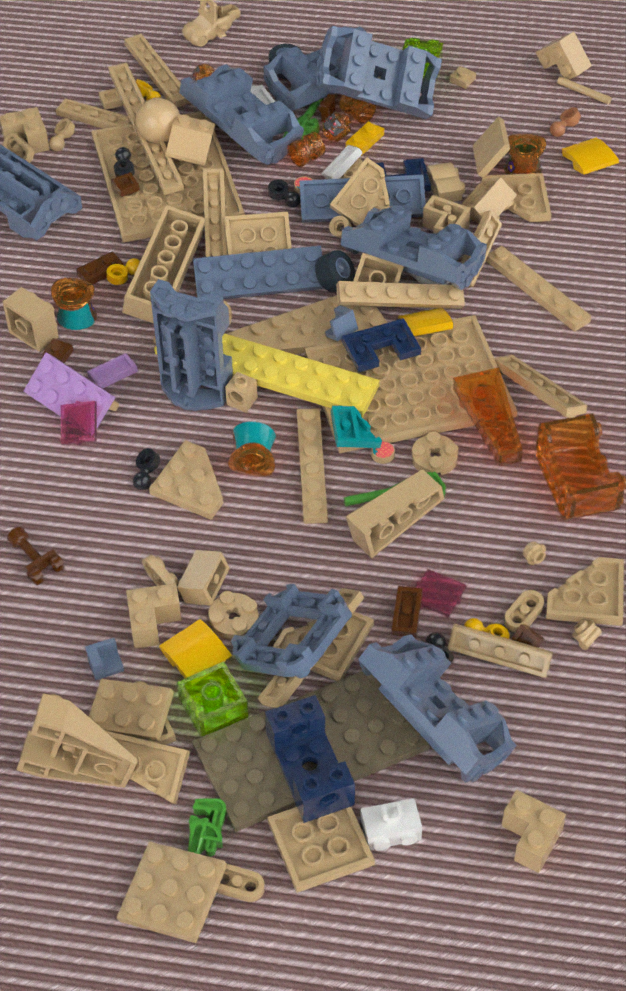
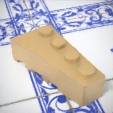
M423 469L346 516L353 541L368 556L373 558L444 500L442 486Z

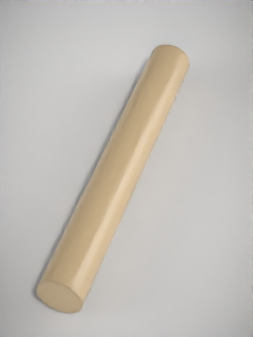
M561 76L557 80V84L609 105L612 100L610 96Z

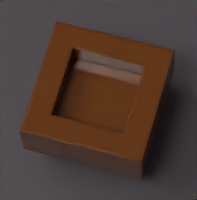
M328 94L325 100L321 101L319 106L321 121H328L329 116L335 113V95Z
M131 172L112 179V184L121 197L140 191L139 183Z
M53 338L42 354L44 356L45 353H49L65 363L74 351L73 344Z
M521 624L511 640L539 648L544 638L526 624Z

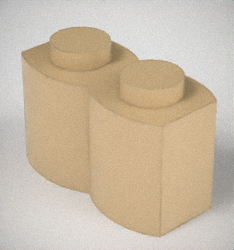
M451 162L427 166V173L434 196L452 202L462 200V194L465 193V185L459 179L458 169Z

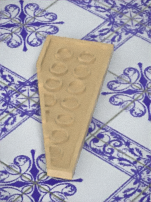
M337 295L226 334L292 354L305 353V348L340 342L342 339L335 341L325 335V331L331 328L330 320L336 317L334 308L339 306ZM342 305L353 310L358 326L357 331L387 323L376 306Z

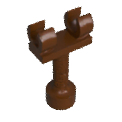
M20 526L15 527L8 533L7 540L13 547H21L33 561L26 565L25 569L27 576L36 586L45 581L42 578L44 575L41 570L51 565L56 573L65 568L62 565L64 564L62 558L56 554L54 549L41 556L27 541L28 533Z

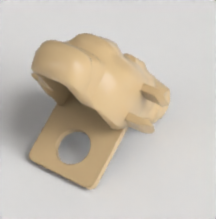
M200 0V8L197 9L200 13L199 16L193 21L186 23L182 33L185 39L190 41L192 45L204 46L209 40H214L216 37H225V32L231 27L232 22L240 17V10L233 4L217 6L213 0Z

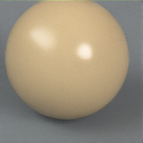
M164 98L147 100L140 106L136 115L138 132L145 140L151 143L169 142L173 121L180 114L179 110L172 102Z

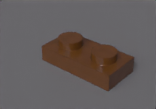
M112 251L76 268L80 279L89 287L107 278V268L113 264L124 265V263Z
M398 586L391 629L392 635H412L417 638L423 588Z

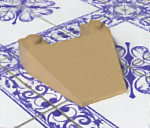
M43 693L32 730L28 731L16 770L42 778L125 788L137 765L138 759L71 701L65 700L59 695Z

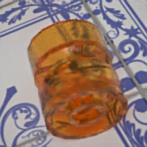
M345 95L341 97L339 102L340 109L360 124L370 121L376 112L375 104Z
M314 131L304 135L303 139H297L288 145L290 159L298 167L305 166L312 160L323 156L326 152L324 141Z

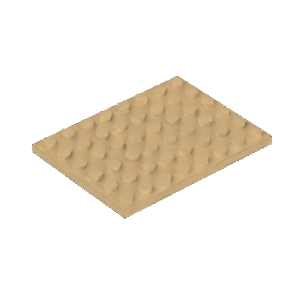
M201 111L182 114L212 123ZM132 124L91 131L123 243L152 237L165 205L204 218L203 169H224L225 215H245L215 129L205 166L172 158L183 182L184 191L167 195L163 194ZM120 147H126L130 150V161L133 163L135 170L134 178L140 187V191L123 197L118 194L112 184V179L116 178L113 168L117 162L115 152ZM130 204H135V205H140V207H139L138 209H137V208H132V209H130V208H129V205H130ZM143 206L149 208L146 215L142 214ZM126 210L130 212V219L123 218ZM143 217L144 221L134 220V218Z
M475 315L452 319L453 329L414 336L421 347V355L400 361L392 345L374 350L379 359V367L359 373L342 341L305 348V356L308 359L380 380L379 388L363 419L370 424V431L376 438L380 437L382 442L393 443L427 436L432 431L442 433L517 417V409ZM323 406L335 440L331 408ZM337 447L339 453L364 449L354 447Z

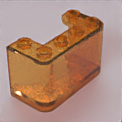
M593 413L539 423L535 447L537 461L563 521L620 510L621 504L624 503L623 494L626 489V478L618 471H609L607 458L604 454H601L599 437L602 436V426L600 422L596 421Z

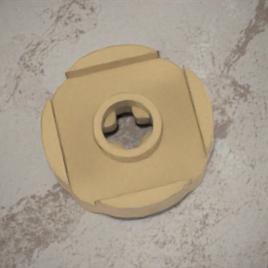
M432 431L414 443L411 455L412 462L418 471L423 469L426 473L441 472L440 475H445L456 467L459 448L448 437ZM431 453H438L439 457L436 455L431 457L430 455Z
M231 591L221 593L220 597L214 600L208 612L209 622L214 633L228 640H232L234 635L243 636L259 618L257 602L247 595L232 593ZM237 613L240 617H234L232 620L229 619V614Z

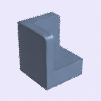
M342 305L334 308L336 317L330 320L331 328L325 331V335L335 341H339L343 335L357 331L358 326L353 310Z
M115 638L85 647L95 681L124 671Z

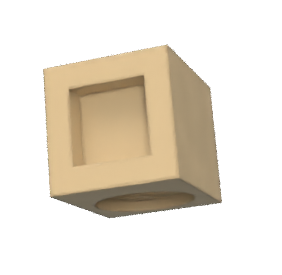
M236 372L225 386L227 405L247 413L258 398L257 379Z

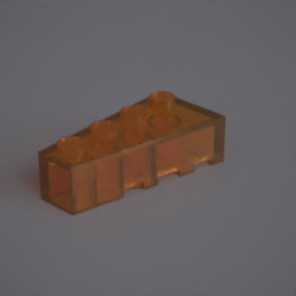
M499 367L454 377L453 390L498 466L521 462L523 449Z

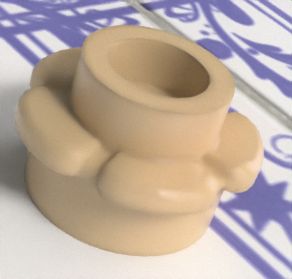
M535 541L529 543L523 551V556L526 558L527 563L530 565L541 563L546 556V547Z

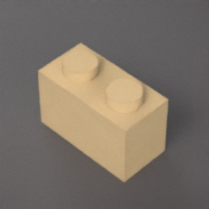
M195 551L177 586L186 604L212 606L230 569L222 552Z

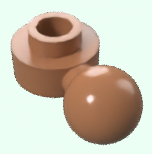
M571 107L562 112L560 115L561 121L551 124V135L560 137L565 133V127H573L578 124L581 114L576 107Z

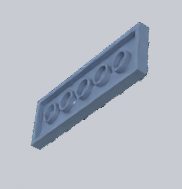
M424 176L385 177L390 207L401 206L404 210L412 212L411 217H423V209L426 205ZM350 178L300 181L302 223L328 222L336 216H341L330 208V204Z
M321 246L194 258L193 265L197 298L213 294L223 297V299L324 289L317 280L315 273L317 259L322 256Z

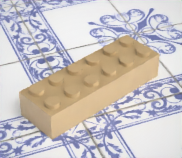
M165 205L126 292L122 313L154 323L150 291L156 281L160 279L169 282L174 290L179 292L203 236L206 218Z

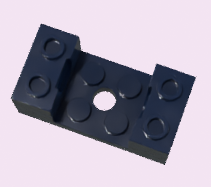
M316 695L265 711L266 734L303 823L354 806L355 782L346 762L338 763L325 733V715ZM307 762H313L317 765V768L308 771L302 766Z

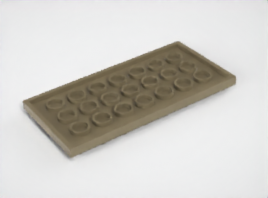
M363 671L286 703L289 704L316 695L325 715L326 736L338 763L346 762L354 782L429 750V743L381 693L379 687L382 684L372 674L366 676ZM265 711L192 741V746L218 799L225 802L226 815L235 833L264 821L269 816L296 807L266 734ZM307 762L302 767L305 770L312 771L317 768V765L313 762Z

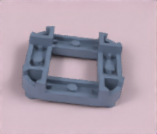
M287 584L286 590L275 596L269 593L264 597L263 600L267 608L244 636L234 635L231 643L234 646L233 655L243 669L282 677L296 676L297 678H304L310 673V668L323 656L326 649L352 617L349 607L336 589H331L326 595L302 592L298 590L295 584ZM289 616L317 620L299 645L289 643L286 649L268 647L271 639L282 628Z

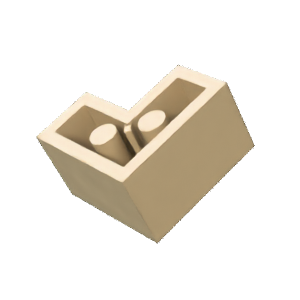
M574 31L551 41L536 51L544 69L556 64L563 78L568 80L578 76L592 66Z
M37 107L0 115V126L4 140L10 133H15L21 136L33 148L34 154L50 150L47 131Z
M432 195L423 209V227L433 230L434 234H437L449 224H458L461 228L468 229L471 208Z
M176 583L126 590L134 648L160 645L157 624L181 621Z
M517 789L504 810L502 827L522 836L516 847L514 861L540 873L563 831L566 814Z

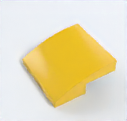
M597 137L562 148V156L573 161V169L583 175L619 163V159L611 148Z
M443 308L398 316V320L405 319L414 336L453 329V321Z
M201 619L159 645L160 650L172 667H177L189 686L232 657V654L222 641Z

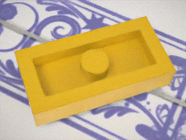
M368 121L345 142V148L347 145L359 148L363 154L366 153L384 136V128Z

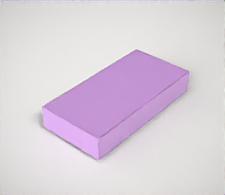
M125 353L87 371V374L93 383L101 388H105L138 372L136 364Z

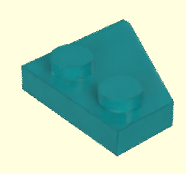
M332 406L330 412L336 447H381L382 439L380 437L376 438L370 431V424L361 417V413L355 406Z

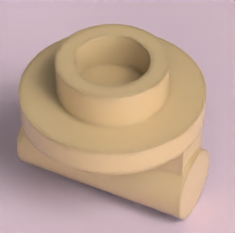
M584 619L574 626L573 629L575 631L572 636L579 642V646L582 649L587 650L602 631L595 625L593 620L586 621Z

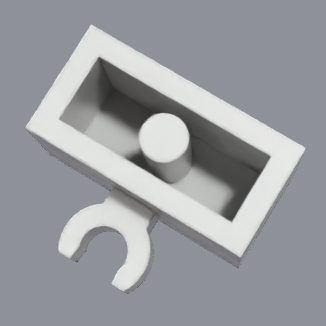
M414 798L361 808L360 822L370 850L382 851L390 846L399 844L412 845L421 840L422 824Z

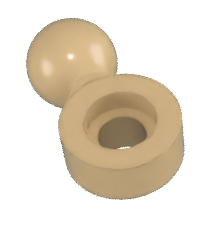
M64 118L55 126L54 132L57 135L49 140L51 150H63L65 146L64 139L73 135L75 125L70 119Z
M336 216L331 220L329 230L335 237L341 238V226L344 225L345 228L346 226L352 227V225L344 216Z

